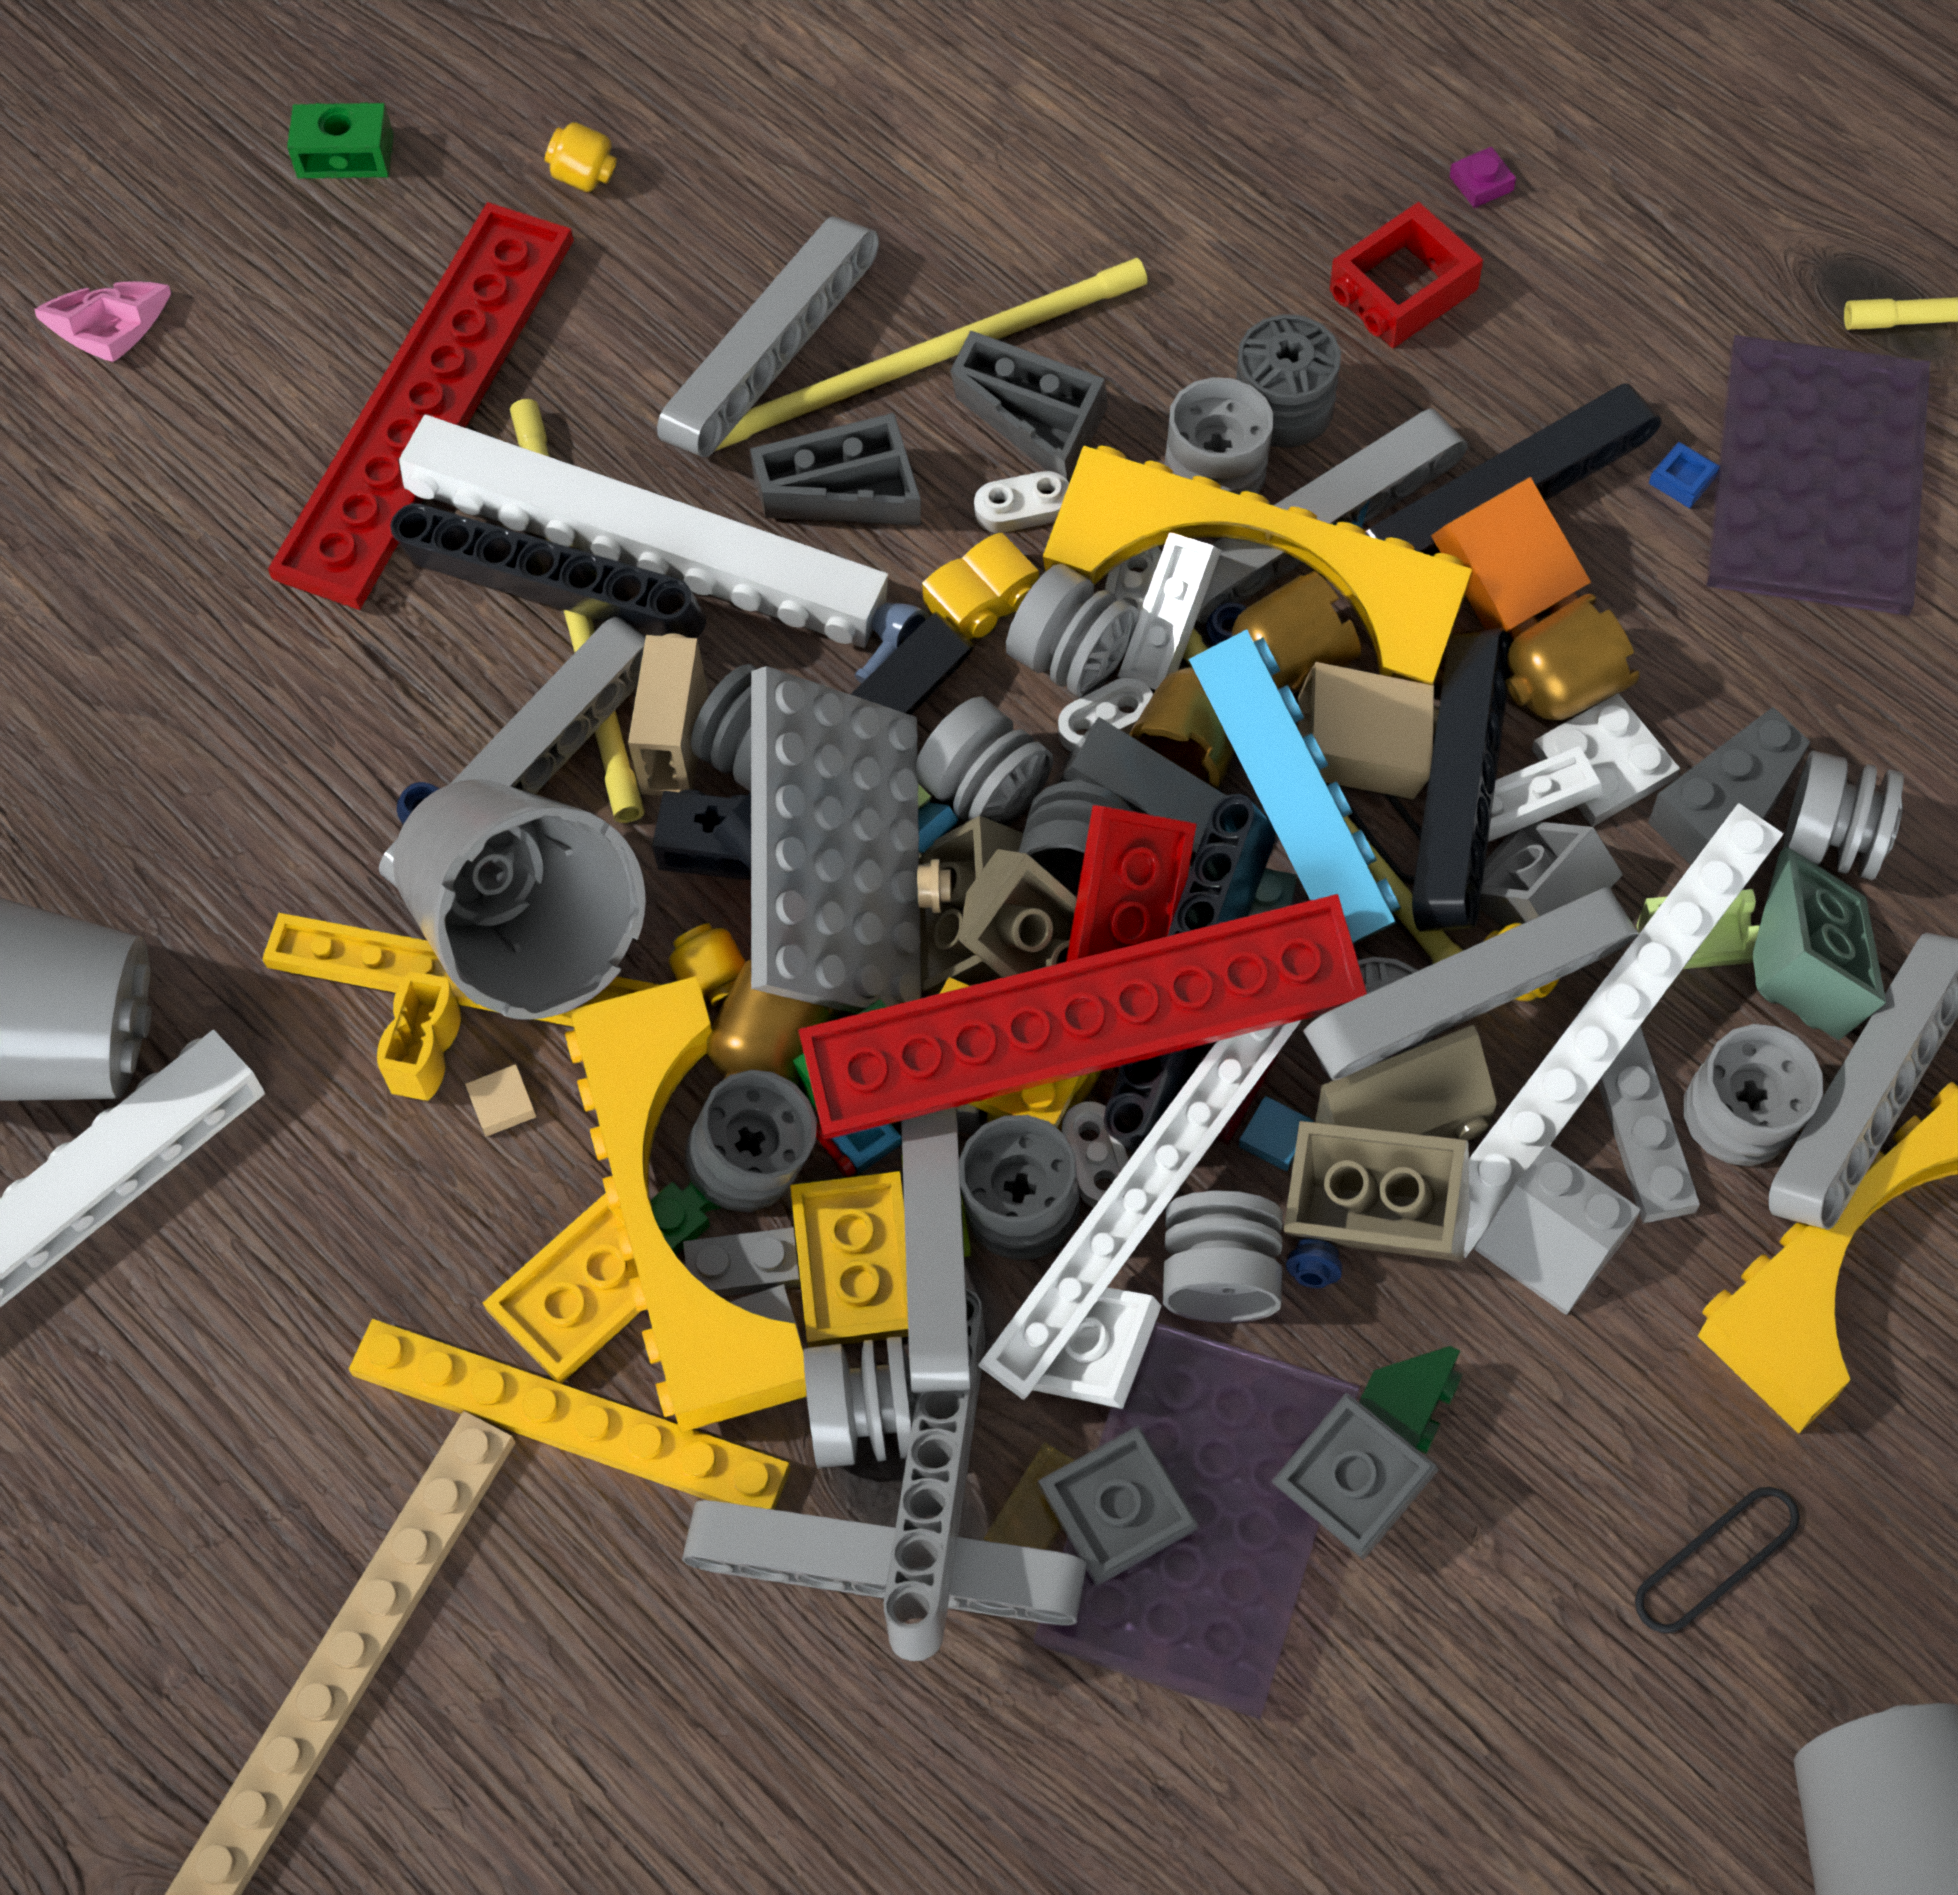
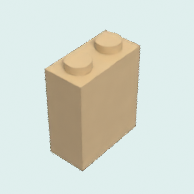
M666 634L664 636L646 635L628 742L640 791L643 795L662 796L663 791L680 792L686 789H694L698 756L692 753L690 741L693 726L708 697L697 638H687L680 634Z
M1316 662L1299 689L1298 706L1305 718L1298 721L1297 727L1302 737L1311 733L1315 737L1329 765L1320 770L1325 782L1334 783L1337 781L1342 786L1414 799L1424 785L1429 782L1433 756V736L1437 728L1439 709L1438 707H1433V685Z

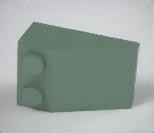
M1788 846L1779 853L1752 953L1756 976L1755 984L1760 994L1770 1003L1781 1004L1797 1014L1809 1027L1821 1029L1835 1039L1840 1040L1886 1003L1866 896Z

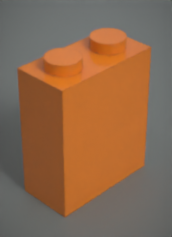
M1531 477L1448 523L1431 535L1441 553L1460 559L1464 563L1463 566L1472 569L1465 596L1484 629L1505 628L1512 640L1523 631L1538 623L1535 618L1536 614L1549 608L1552 614L1578 599L1575 592L1591 583Z

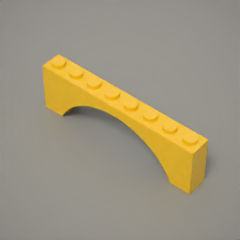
M1083 446L1043 554L1045 572L1054 565L1064 564L1088 578L1095 585L1107 573L1124 561L1146 550L1166 544L1170 532L1190 539L1203 537L1232 538L1267 545L1306 563L1323 575L1342 593L1366 628L1377 657L1380 675L1428 685L1434 684L1472 572L1471 568L1463 566L1464 563L1460 559L1445 553H1436L1433 557L1414 551L1415 548L1412 544L1398 538L1389 537L1385 541L1367 536L1364 529L1351 523L1338 522L1335 526L1317 520V516L1313 512L1304 508L1289 507L1288 510L1272 506L1269 505V501L1265 497L1253 492L1243 491L1240 495L1222 490L1220 484L1206 477L1194 476L1192 480L1173 474L1171 468L1159 462L1146 461L1143 465L1125 459L1126 456L1122 452L1108 446H1098L1097 450Z
M694 976L570 1010L575 1030L565 1032V1037L573 1064L582 1061L584 1063L587 1078L579 1079L577 1083L585 1112L596 1109L600 1126L591 1128L590 1134L598 1161L609 1159L612 1176L602 1178L610 1209H622L626 1226L615 1228L623 1260L635 1259L639 1277L628 1280L637 1312L648 1309L652 1328L642 1331L650 1364L661 1362L666 1381L656 1383L664 1417L675 1414L680 1431L684 1432L807 1397L804 1353L796 1324L772 1320L750 1313L729 1303L709 1290L676 1257L664 1239L653 1215L649 1192V1164L655 1131L672 1093L687 1072L707 1053V1038L712 1032L698 977Z
M1953 1081L1945 1086L1931 1101L1929 1106L1934 1111L1923 1121L1916 1115L1913 1116L1893 1136L1892 1139L1897 1145L1886 1155L1879 1150L1833 1228L1827 1230L1800 1222L1795 1223L1780 1239L1779 1243L1784 1248L1772 1259L1765 1253L1759 1256L1741 1275V1278L1746 1282L1733 1295L1727 1289L1722 1290L1702 1311L1707 1320L1698 1337L1798 1434L1838 1398L1851 1380L1842 1359L1837 1338L1835 1291L1839 1269L1852 1236L1873 1213L1905 1191L1932 1180L1958 1175V1086Z

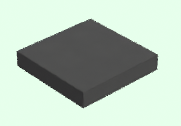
M1345 1393L1271 1482L1364 1561L1439 1469L1348 1393Z
M1139 1425L1038 1480V1487L1078 1556L1087 1563L1086 1569L1096 1586L1198 1530V1522Z

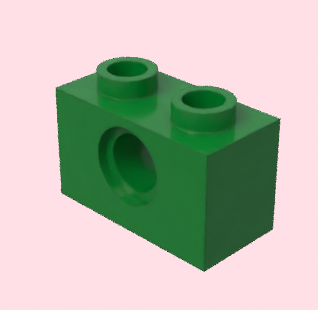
M385 103L293 104L287 149L297 179L389 177L394 134Z

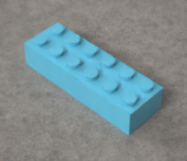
M1246 629L1190 658L1189 661L1310 900L1338 894L1353 945L1396 924L1397 922L1392 913L1401 909V906L1386 878L1376 883L1368 865L1377 861L1362 830L1352 834L1346 824L1344 817L1353 812L1337 781L1327 786L1320 770L1329 765L1313 734L1302 737L1296 722L1305 717L1289 686L1277 688L1272 675L1281 670L1264 637L1254 641Z

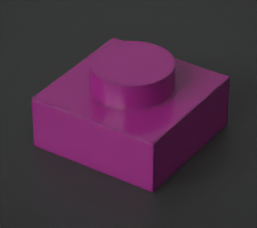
M1492 146L1452 163L1449 175L1473 208L1514 191L1516 177Z

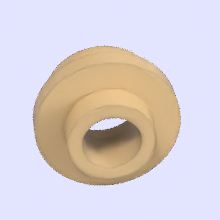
M931 859V865H918L919 908H932L933 913H941L942 902H951L952 900L951 870H941L940 859Z

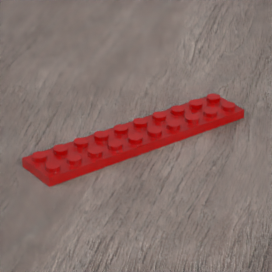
M489 202L485 204L268 567L272 580L358 610L362 608L399 544L391 533L390 524L392 517L402 507L413 503L422 504L424 501L423 498L416 496L410 490L404 489L399 458L424 414L466 428L574 241L571 228Z
M1338 894L801 1028L798 1031L822 1133L826 1140L1323 1015L1366 995L1367 991Z

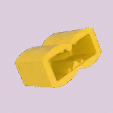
M1002 532L997 533L975 545L963 558L955 559L933 572L922 583L923 604L932 613L937 611L969 640L974 637L981 638L995 627L999 617L1014 611L1017 612L1025 596L1039 579V570Z
M410 971L403 978L395 993L393 1002L395 1019L388 1025L381 1036L377 1049V1063L392 1094L428 1101L437 1092L442 1083L445 1073L444 1052L451 1046L457 1036L461 1013L448 978Z

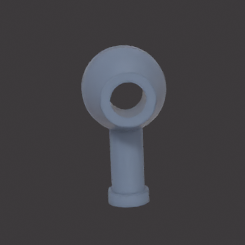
M889 602L882 604L873 617L872 627L883 643L863 669H859L855 673V678L860 683L864 682L929 618L928 613L910 604Z

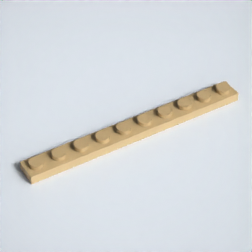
M463 1411L165 1895H241L515 1445L516 1442L511 1435Z

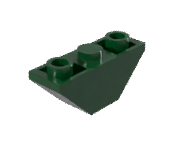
M1447 1346L1374 1370L1359 1403L1416 1450L1427 1455L1441 1424L1431 1419L1439 1400L1450 1405L1463 1376V1373L1454 1369L1460 1350Z

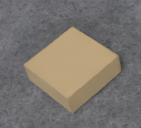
M516 1064L465 1084L485 1137L536 1118Z

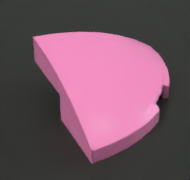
M118 282L113 284L114 289L103 288L90 292L89 288L76 290L52 299L34 310L36 317L63 339L92 355L114 362L131 349L150 329L165 307L171 291L169 285L160 283Z

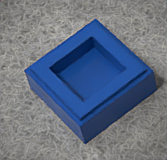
M1678 442L1651 473L1648 484L1686 507L1691 508L1715 480L1720 466Z

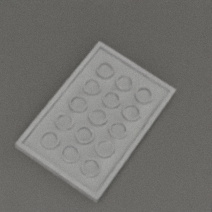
M768 666L751 671V989L859 1014L880 998L887 1007L921 999L920 908L917 885L919 865L918 773L915 769L918 738L917 717Z

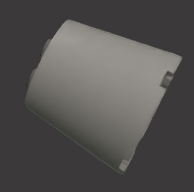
M473 779L449 784L430 794L412 811L399 833L394 851L393 868L395 882L403 901L454 984L476 1004L499 1012L505 1017L528 1020L556 1016L581 1006L595 997L615 979L622 970L618 967V964L625 955L632 939L638 940L646 903L644 879L639 862L633 850L620 833L592 813L498 782Z
M0 898V1101L119 1099L125 1094L137 1065L142 1038L148 1036L151 1024V1006H147L150 965L147 945L143 937Z
M1934 1703L1895 1706L1883 1712L1871 1714L1831 1729L1816 1737L1799 1750L1794 1758V1768L1816 1895H1958V1704Z

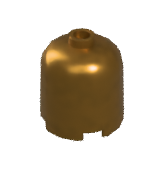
M1316 571L1305 576L1300 575L1245 609L1238 616L1232 629V637L1246 629L1254 641L1264 637L1281 670L1272 675V678L1278 689L1288 685L1292 694L1299 691L1306 676L1316 662L1345 668L1351 664V661L1361 656L1360 642L1352 621L1348 620L1341 624L1335 610L1331 606L1339 598L1327 581Z
M1585 594L1523 631L1514 639L1508 652L1507 662L1511 677L1506 679L1505 683L1509 694L1518 706L1526 704L1534 713L1544 719L1563 720L1637 683L1640 677L1639 672L1635 669L1629 671L1626 657L1634 654L1633 647L1611 610L1608 609L1600 614L1593 605L1596 603L1597 598L1593 594Z
M1189 667L1169 674L1162 681L1129 733V736L1215 789L1221 784L1235 754V750L1194 669Z
M748 960L741 968L712 1026V1032L707 1038V1053L714 1067L725 1075L724 1079L736 1073L758 1070L774 1072L797 1085L799 1083V1075L793 1060L804 1053L798 1029L837 1020L840 1011L839 1009L830 1007L825 1009L822 1005L751 989V960Z

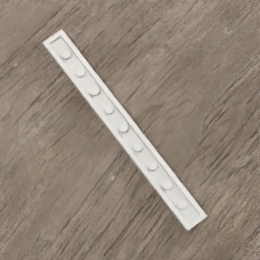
M1740 803L1736 805L1469 1158L1470 1211L1463 1255L1465 1258L1480 1240L1517 1181L1547 1144L1551 1145L1782 837L1783 833Z
M1301 1020L1219 1040L1215 1043L978 1364L981 1369L1024 1400L1029 1395Z

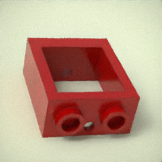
M1418 201L1333 259L1329 290L1341 306L1348 307L1363 321L1365 327L1372 335L1382 338L1394 349L1478 290L1483 259ZM1405 246L1439 278L1398 305L1372 282L1365 273Z

